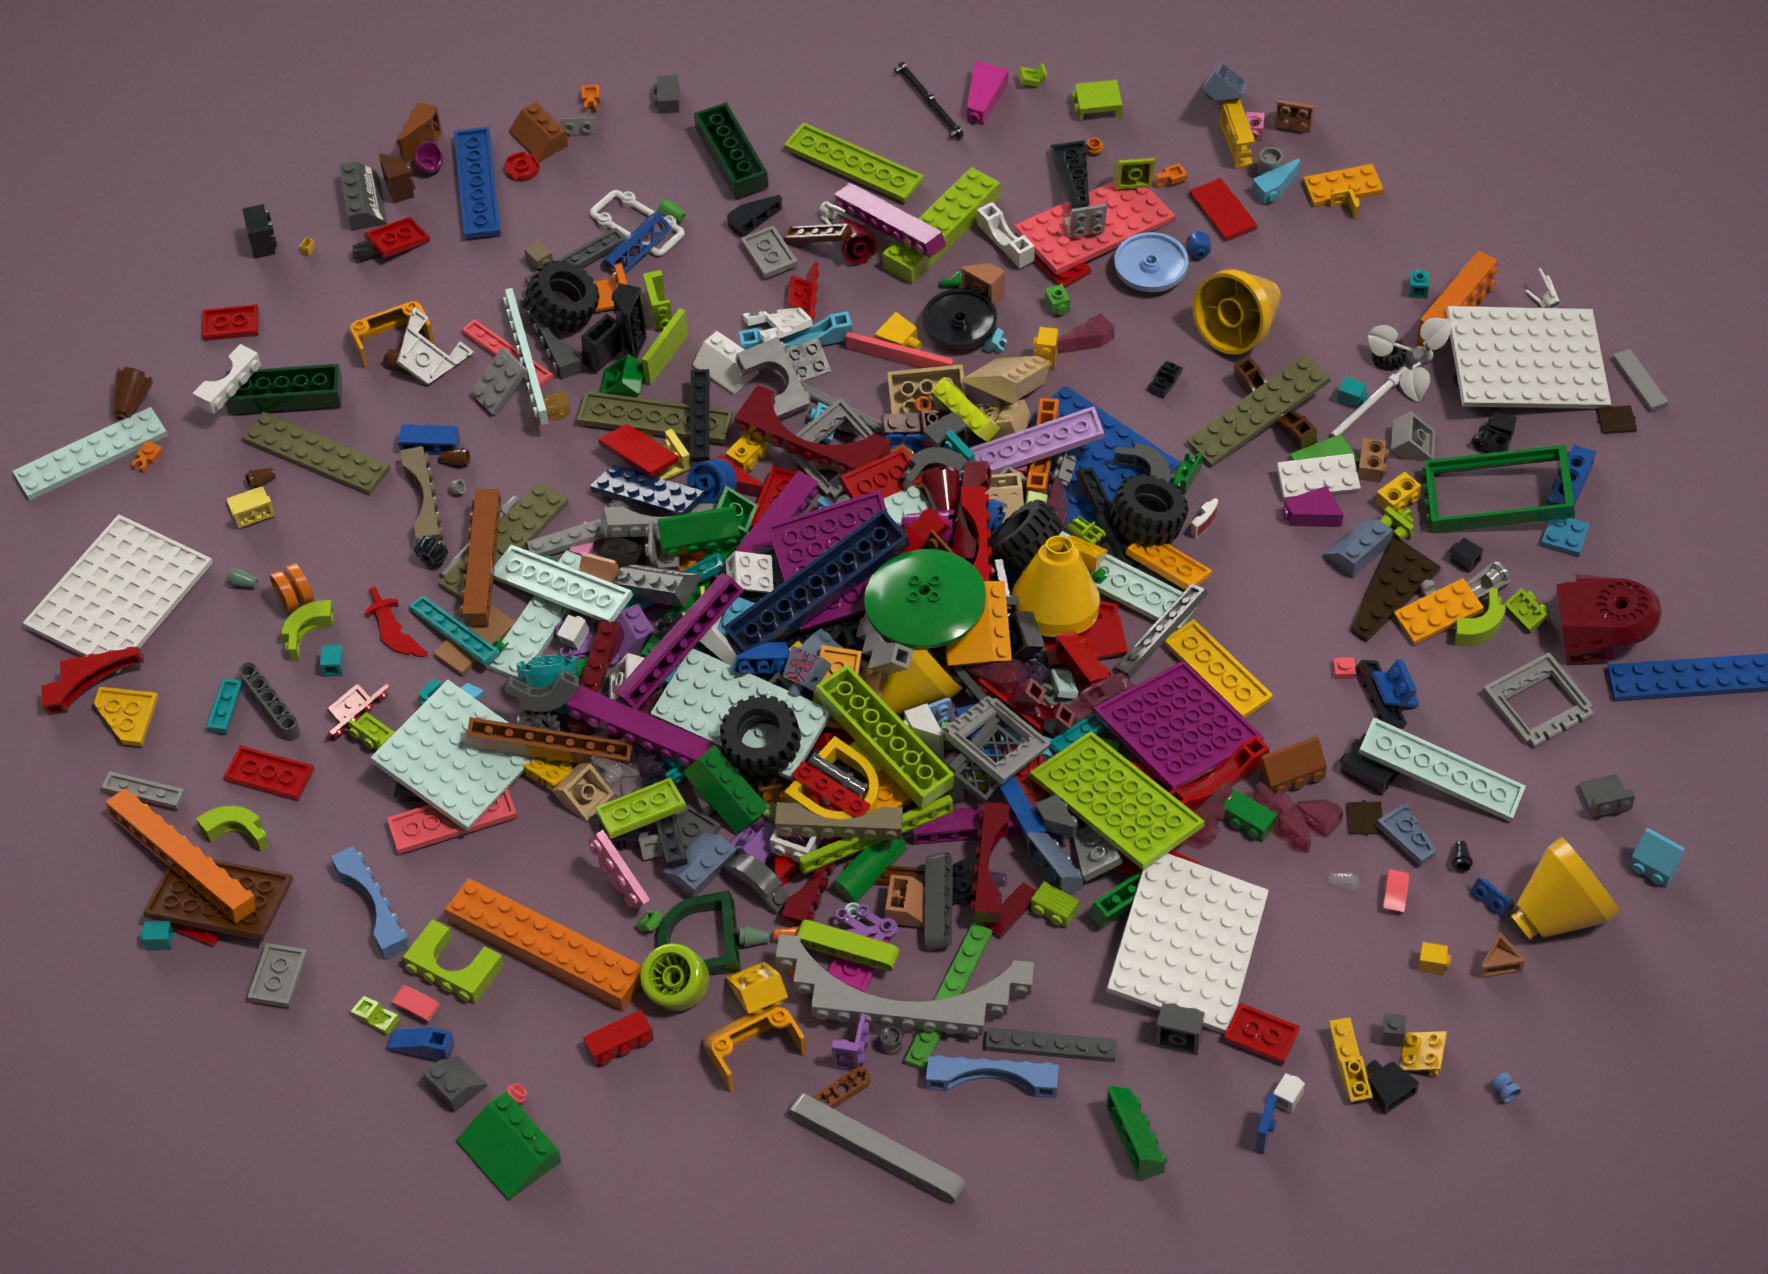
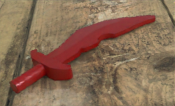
M371 587L369 592L375 603L366 609L365 617L369 618L371 615H377L381 631L380 640L396 652L406 655L414 654L418 657L428 656V652L409 634L401 633L402 626L395 620L390 609L399 606L398 600L392 598L382 600L376 587Z

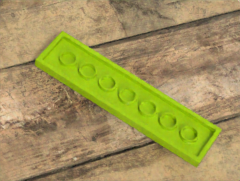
M804 122L784 143V150L904 203L924 181V175Z

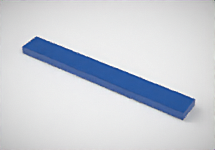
M974 705L955 709L954 714L956 718ZM985 724L967 736L969 741L975 737ZM983 747L984 754H993L992 747ZM997 747L998 754H1002L999 748ZM1015 775L1002 785L1000 784L997 789L1004 802L1010 804V812L1026 840L1027 834L1030 832L1046 833L1045 827Z

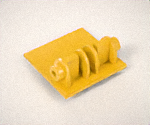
M539 757L523 765L526 769L527 777L532 778L537 783H541L542 786H546L550 791L575 768L570 762Z
M1447 1031L1406 1033L1400 1067L1405 1071L1427 1070L1430 1076L1437 1077L1441 1072Z

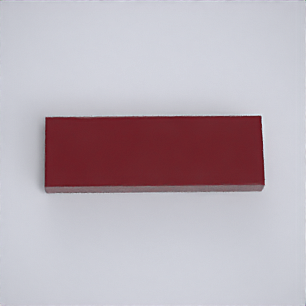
M1022 882L1002 904L1000 923L985 922L984 927L991 929L992 934L1001 939L1031 907V898L1036 893V890Z

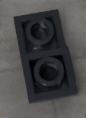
M1166 361L1158 369L1157 376L1150 382L1147 391L1164 398L1176 383L1183 371V367Z

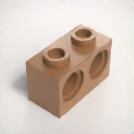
M1363 438L1358 472L1359 480L1381 482L1382 475H1386L1387 464L1383 463V461L1388 460L1389 449L1385 448V440Z

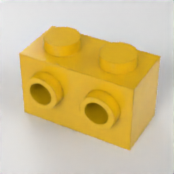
M1040 327L1038 337H1034L1033 348L1036 349H1034L1033 356L1043 357L1045 361L1049 362V370H1055L1058 329Z
M745 433L725 455L726 458H730L739 468H743L748 472L755 467L761 458L767 455L768 443Z

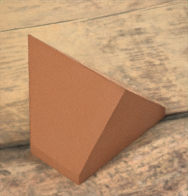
M1501 932L1498 933L1481 965L1480 978L1523 971L1524 957Z

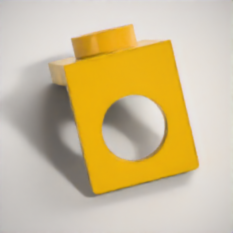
M1352 189L1331 192L1330 207L1348 204L1353 218H1358L1360 202L1358 197H1355ZM1339 195H1343V196H1344V198H1343L1342 200H1340V201H1335V198H1336L1337 196H1339Z

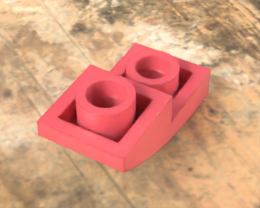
M1388 869L1382 909L1404 913L1409 873Z
M406 985L401 987L392 1001L396 1007L409 1011L415 1017L428 1022L440 1006V1003Z

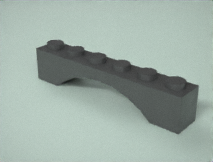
M526 289L522 290L521 307L523 310H527L528 321L533 322V330L536 335L539 334L540 344L542 348H546V356L548 360H552L554 372L559 373L561 379L582 373L581 360L575 348L557 339L547 326L542 325L540 320L537 321L534 318V314L530 313L528 309L529 305L526 304Z

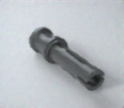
M816 752L808 761V764L859 797L868 786L867 783H862L854 778V774L845 773Z

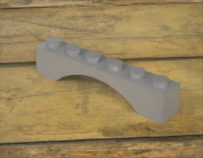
M717 503L698 504L689 513L715 509ZM623 506L604 507L601 523L605 538L646 536V527L649 526L650 519L654 520L658 528L657 519L665 517L642 515Z

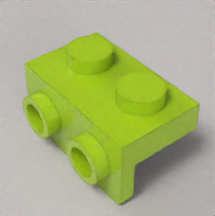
M367 712L356 722L352 719L348 721L350 734L354 738L364 741L368 748L375 749L376 751L395 733Z

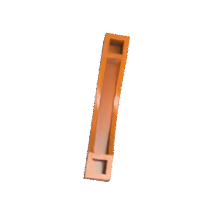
M1040 398L1037 425L1058 419L1059 399ZM1052 456L1031 463L1027 478L1026 497L1028 491L1047 494Z

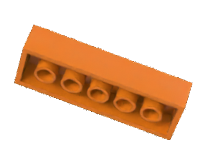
M1478 250L1420 319L1417 345L1424 347L1423 343L1425 340L1421 337L1420 331L1426 320L1430 318L1447 319L1446 309L1448 306L1477 307L1479 302L1484 301L1489 290L1492 291L1496 285L1497 259ZM1448 339L1446 343L1441 347L1442 349L1446 346ZM1440 349L1432 350V352L1436 354Z

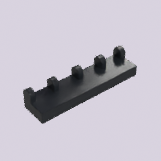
M1361 660L1355 667L1356 673L1362 674L1364 678L1361 682L1362 686L1368 687L1371 693L1369 701L1371 703L1375 702L1379 710L1376 713L1377 718H1382L1385 723L1403 729L1407 722L1399 706L1385 705L1372 676L1374 671L1383 672L1378 661Z

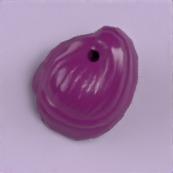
M425 141L418 147L414 155V161L419 170L424 173H433L442 167L443 154L437 143Z

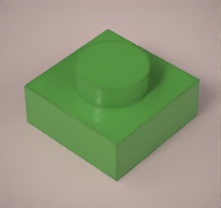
M659 910L647 911L635 926L639 931H653L658 927L663 915Z

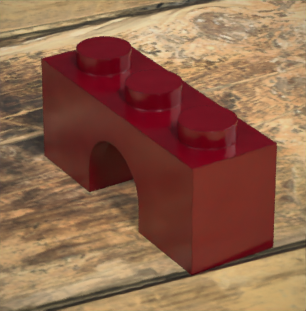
M1033 678L1017 685L1010 701L1050 734L1056 737L1071 728L1076 713L1062 702L1056 705L1045 703L1042 699L1046 689Z

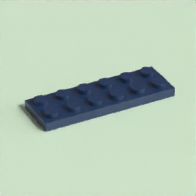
M617 465L609 467L590 485L591 492L671 516L688 514L705 498V493L702 490L654 476L650 478L644 473Z

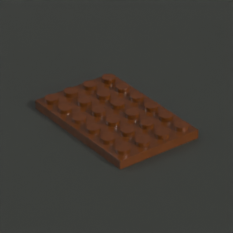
M214 860L220 869L224 868L232 879H237L245 890H250L255 896L256 910L235 923L167 866L143 911L144 918L170 921V923L263 941L293 881V877L291 874Z

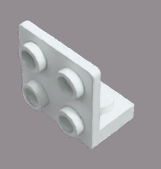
M735 551L726 559V575L732 577L744 591L770 593L774 590L771 555Z

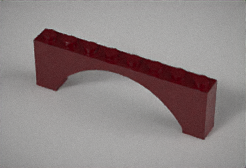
M760 385L755 387L734 417L736 429L741 433H747L758 440H764L774 447H780L791 454H797L807 461L816 462L824 468L837 471L840 475L889 455L891 452L890 440L875 433H872L870 437L841 445H823L801 439L790 432L777 417L773 407L776 403L774 391Z

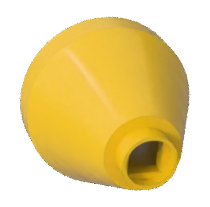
M1234 269L1219 271L1204 279L1194 294L1193 317L1195 324L1205 341L1216 350L1226 354L1244 353L1258 346L1266 338L1280 304V289L1274 282Z
M1065 536L1050 537L1040 547L1012 588L1011 596H1018L1019 600L1018 605L1012 606L1013 612H1033L1040 633L1043 636L1056 637L1058 634L1076 631L1079 634L1090 628L1097 620L1100 594L1073 541Z
M910 648L913 649L909 669L889 674L887 680L883 681L881 691L884 692L882 700L897 716L904 715V711L926 703L929 705L945 698H950L951 700L963 689L929 648Z
M1560 837L1547 847L1517 902L1520 910L1511 917L1530 940L1538 933L1545 938L1607 923L1621 913V910L1574 849L1563 837Z

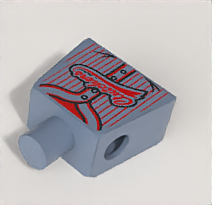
M792 646L783 673V677L792 683L787 693L797 697L798 695L800 696L803 688L815 691L816 685L823 680L832 664L822 657Z

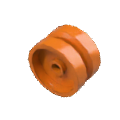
M296 563L286 566L285 574L279 570L269 574L273 589L288 613L297 610L299 602L306 605L314 601L310 585Z

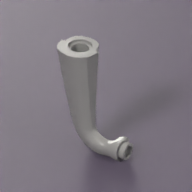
M1496 561L1492 562L1466 583L1479 599L1488 595L1490 588L1500 589L1510 584L1511 580L1505 567ZM1425 580L1420 585L1421 593L1427 596L1435 592V583L1432 580Z

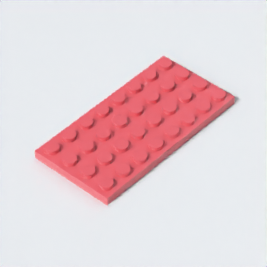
M1112 181L1089 192V206L1106 204L1107 206L1104 233L1069 238L1063 224V218L1070 217L1071 213L1068 201L1016 224L1014 230L1020 237L1024 235L1034 245V252L1057 275L1081 262L1084 263L1119 247L1123 241L1133 235L1152 232L1175 221L1176 215L1149 187L1116 189L1115 182Z

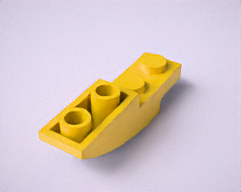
M1351 1018L1329 1021L1328 1025L1333 1041L1332 1048L1350 1102L1372 1099L1364 1061L1359 1053Z

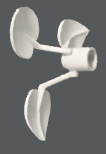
M1442 318L1426 320L1420 331L1421 337L1425 340L1423 343L1424 347L1418 346L1415 349L1395 343L1398 333L1391 326H1376L1368 333L1369 346L1374 354L1387 356L1392 352L1393 346L1413 352L1414 359L1419 361L1412 366V370H1404L1400 377L1401 388L1409 398L1421 402L1430 385V375L1426 369L1418 366L1430 362L1433 358L1432 350L1440 349L1446 343L1452 329V320Z

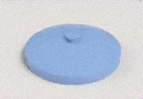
M1156 232L1139 233L1127 238L1119 245L1114 257V267L1120 280L1129 287L1144 292H1160L1176 286L1183 280L1188 270V254L1183 245L1171 236Z

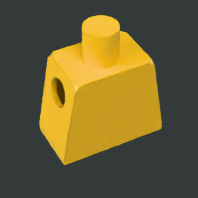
M897 312L875 333V339L917 350L922 345V342L917 340L916 326Z

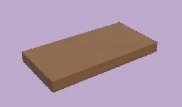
M491 605L489 625H470L467 627L493 645V642L500 636H503L501 640L506 637L516 621ZM449 639L433 652L434 657L461 676H464L479 662Z

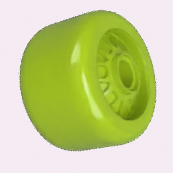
M671 943L657 947L646 957L641 968L640 981L643 991L655 1004L670 1011H684L694 1007L704 997L709 985V972L705 962L697 953L684 945ZM681 975L679 982L674 984L675 977Z

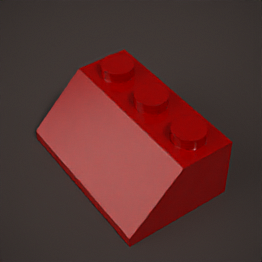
M1076 631L1056 635V653L1090 697L1110 685L1111 673L1109 669L1100 664L1098 655L1095 651H1090L1087 647L1088 643L1082 635L1079 636Z

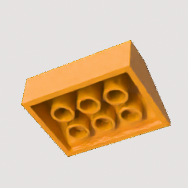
M984 581L986 589L984 613L977 625L969 633L945 645L946 666L1004 665L1012 661L1005 581Z

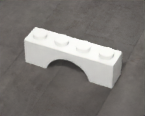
M993 202L977 209V225L1019 269L1034 261V245L1024 235L1018 238L1011 232L1005 222L1003 213Z
M240 344L229 355L232 367L231 372L221 380L204 381L193 392L196 406L213 415L221 409L224 403L260 368L261 362L257 352Z

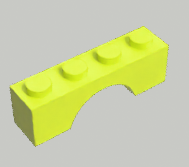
M943 377L931 391L952 412L954 411L975 434L985 441L989 442L1000 429L990 417L978 409L955 384Z

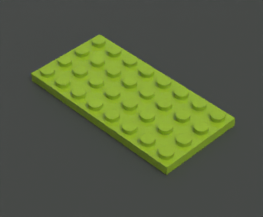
M1092 731L1030 772V778L1052 796L1058 794L1061 801L1066 802L1071 812L1143 870L1205 825L1203 819Z

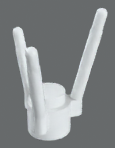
M828 201L823 202L819 208V213L822 215L820 219L827 225H832L828 219H834L837 214L861 226L864 225L863 222L846 214L844 209L832 205Z
M1539 268L1538 271L1548 292L1543 295V301L1529 290H1526V293L1541 308L1560 307L1561 301L1557 296L1550 276H1545L1542 269Z

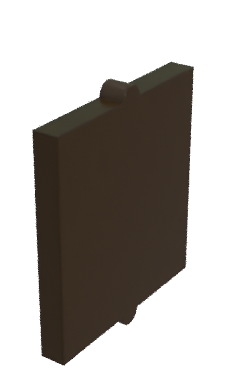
M1631 405L1597 408L1598 423L1601 424L1603 434L1637 431L1636 417L1633 416Z
M1365 800L1362 802H1347L1349 835L1368 836L1369 834H1384L1376 826L1377 821L1383 817L1381 802H1366Z

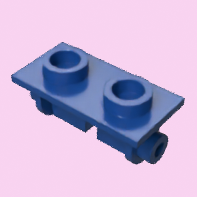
M890 433V435H886V438L890 440L891 450L903 443L914 453L924 449V438L921 434H907V437L903 436V434Z
M1477 878L1470 893L1504 918L1507 910H1511L1515 906L1513 899L1502 892L1499 893L1498 889L1489 883V880Z

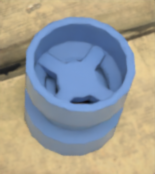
M1508 1072L1498 1075L1491 1082L1492 1088L1500 1093V1098L1504 1103L1514 1100L1522 1091L1517 1084L1512 1082V1077Z

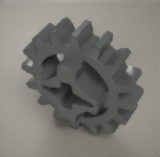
M521 710L516 720L518 725L560 731L561 729L559 728L560 721H556L557 715H551L552 710L547 712Z

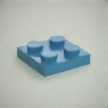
M1573 518L1550 520L1541 547L1579 557L1590 528V523Z

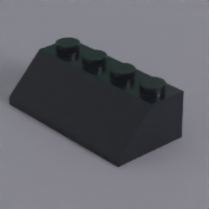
M619 283L617 289L612 293V301H614L613 312L616 314V320L621 323V349L625 355L629 354L637 359L647 339L641 288Z

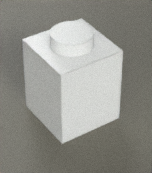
M568 615L557 636L563 644L579 650L590 629L586 624V620L582 617Z
M1285 1073L1273 1092V1095L1277 1096L1276 1106L1292 1113L1304 1094L1305 1083L1300 1078Z

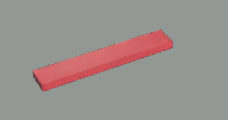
M476 319L461 329L463 335L494 357L502 347L520 362L522 356H518L517 348ZM533 360L541 389L553 379V374Z
M847 332L845 336L846 349L918 368L953 365V359L851 332Z

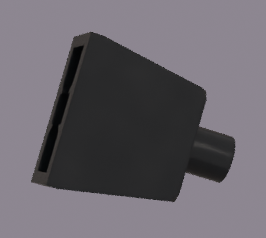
M1373 1060L1367 1065L1366 1069L1371 1073L1368 1081L1372 1096L1384 1115L1417 1094L1419 1082L1395 1062H1389L1382 1067L1377 1060Z

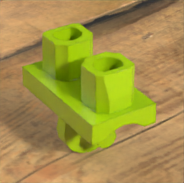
M1390 506L1384 509L1385 515L1380 521L1390 528L1392 526L1397 528L1393 531V536L1398 537L1402 541L1407 537L1412 539L1415 536L1413 533L1414 525H1412L1415 520L1411 518L1413 515L1412 510L1402 511L1399 509L1396 512Z

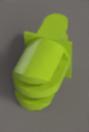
M1078 515L1065 528L1067 532L1092 544L1099 543L1101 541L1100 538L1106 536V533L1095 525V521L1091 524Z

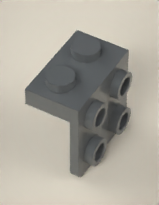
M1616 774L1582 781L1579 784V789L1592 818L1632 809L1635 798L1633 789L1624 790L1620 778Z

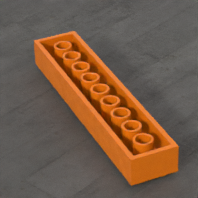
M470 878L467 879L445 908L449 923L623 1012L642 987L640 981L642 965Z

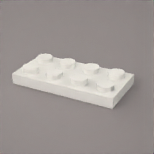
M1353 453L1277 462L1276 465L1283 500L1324 486L1328 487L1332 495L1360 491Z

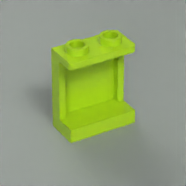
M1117 80L1075 84V91L1072 92V101L1076 102L1074 104L1075 115H1079L1080 121H1083L1084 114L1114 111L1115 118L1122 117V100Z
M662 271L644 273L646 299L655 330L664 329L672 319L670 300L665 299Z

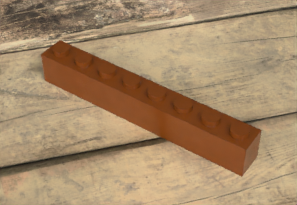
M476 489L475 497H472V509L474 511L470 513L472 528L468 530L470 543H467V555L469 557L465 559L467 574L463 576L465 590H462L461 594L462 602L464 603L463 606H460V617L464 618L465 626L489 625L502 504L499 489Z
M470 717L465 746L577 764L591 763L592 766L627 771L632 743Z

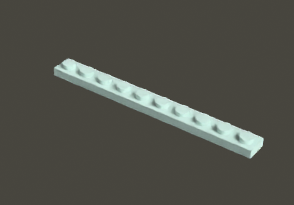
M512 288L505 289L504 305L505 308H509L506 310L508 319L512 320L510 321L511 330L516 332L513 333L515 344H519L516 347L518 356H522L520 362L528 370L524 377L525 381L529 380V382H526L528 392L533 393L530 395L532 406L536 405V407H533L535 418L540 419L541 425L549 424Z

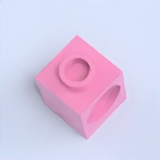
M1246 112L1254 140L1262 141L1264 113Z

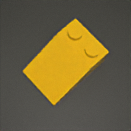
M765 961L726 977L729 986L747 1013H759L764 1010V1007L779 1005L783 1002V999L788 998L780 973Z

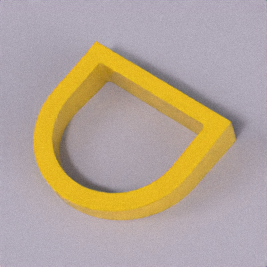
M834 736L818 755L832 764L836 759H839L859 771L866 778L869 790L864 800L870 803V808L864 815L869 814L874 810L879 799V783L876 771L864 756ZM796 780L784 792L786 803H798L816 815L833 819L853 818L844 811H831L820 807L805 796L807 787Z

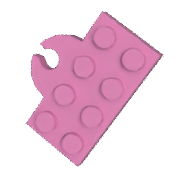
M603 830L587 840L590 851L599 857L598 862L603 874L606 875L608 873L610 875L609 883L617 891L624 894V901L629 907H633L635 910L650 900Z

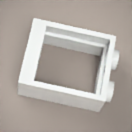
M775 829L770 839L771 851L779 856L784 855L799 862L798 857L817 850L823 837L811 836L806 847L781 839L782 835H776Z

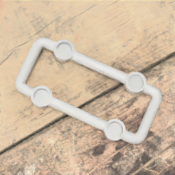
M613 190L590 210V216L598 221V226L601 229L610 228L612 230L617 228L627 238L631 234L629 231L612 222V218L608 213H598L603 207L617 197L622 201V205L625 208L634 207L647 216H650L655 211L636 201V197L632 192L627 191L623 193L619 190ZM668 215L664 219L672 227L668 232L674 231L677 234L660 249L653 246L645 254L651 253L655 256H662L684 237V229L677 225L676 219L673 216ZM642 237V244H649L651 242L650 238Z

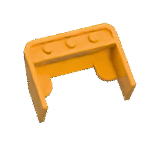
M411 301L357 320L348 327L349 337L365 369L368 368V363L361 340L408 324L414 308L425 314L420 303ZM427 319L422 328L428 340L435 344L431 324Z
M777 1005L766 1006L763 1008V1011L756 1014L750 1013L708 1034L704 1038V1050L730 1092L734 1091L732 1073L723 1058L732 1053L733 1047L775 1027L778 1029L785 1028L802 1056L806 1054L805 1037L787 1009Z

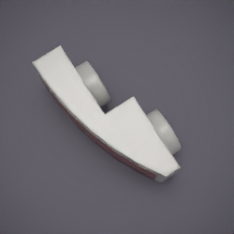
M1217 498L1206 502L1201 507V516H1197L1191 522V535L1195 539L1203 534L1214 521L1218 511Z

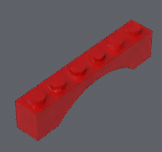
M985 486L961 487L962 514L974 528L979 544L978 554L973 566L980 573L983 581H989V576H993L992 564H988V558H992L991 546L988 547L987 541H991V529H987V523H990V511H986V505H989V493H985Z
M1255 735L1241 744L1213 772L1194 783L1176 788L1174 791H1169V793L1191 811H1194L1214 798L1225 784L1231 787L1260 768L1261 756L1268 754L1270 748Z

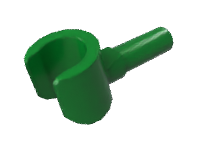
M1099 568L1095 573L1089 572L1093 580L1098 584L1102 583L1107 577L1105 576L1106 571L1102 568Z
M500 636L493 642V646L500 652L509 644L508 642L504 644L501 641L503 636Z

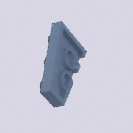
M1405 802L1380 818L1376 826L1418 865H1422L1435 856L1436 850L1426 833L1421 831L1417 818L1412 816L1409 811L1410 807Z

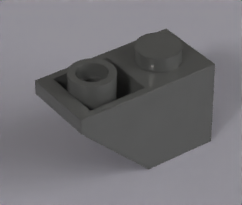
M1058 794L1035 803V812L1046 831L1071 838L1077 837L1078 822L1074 816L1069 814L1066 802L1061 801Z

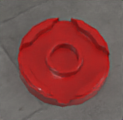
M517 152L506 159L504 170L509 179L524 182L536 177L540 170V164L534 154Z

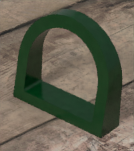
M729 890L691 897L672 907L660 923L658 930L659 946L670 944L674 928L685 917L700 912L722 910L727 954L726 956L705 959L703 961L708 968L709 976L741 971L735 902Z

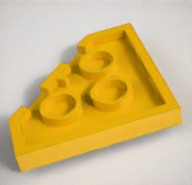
M99 687L94 705L123 745L142 747L159 697L154 692Z

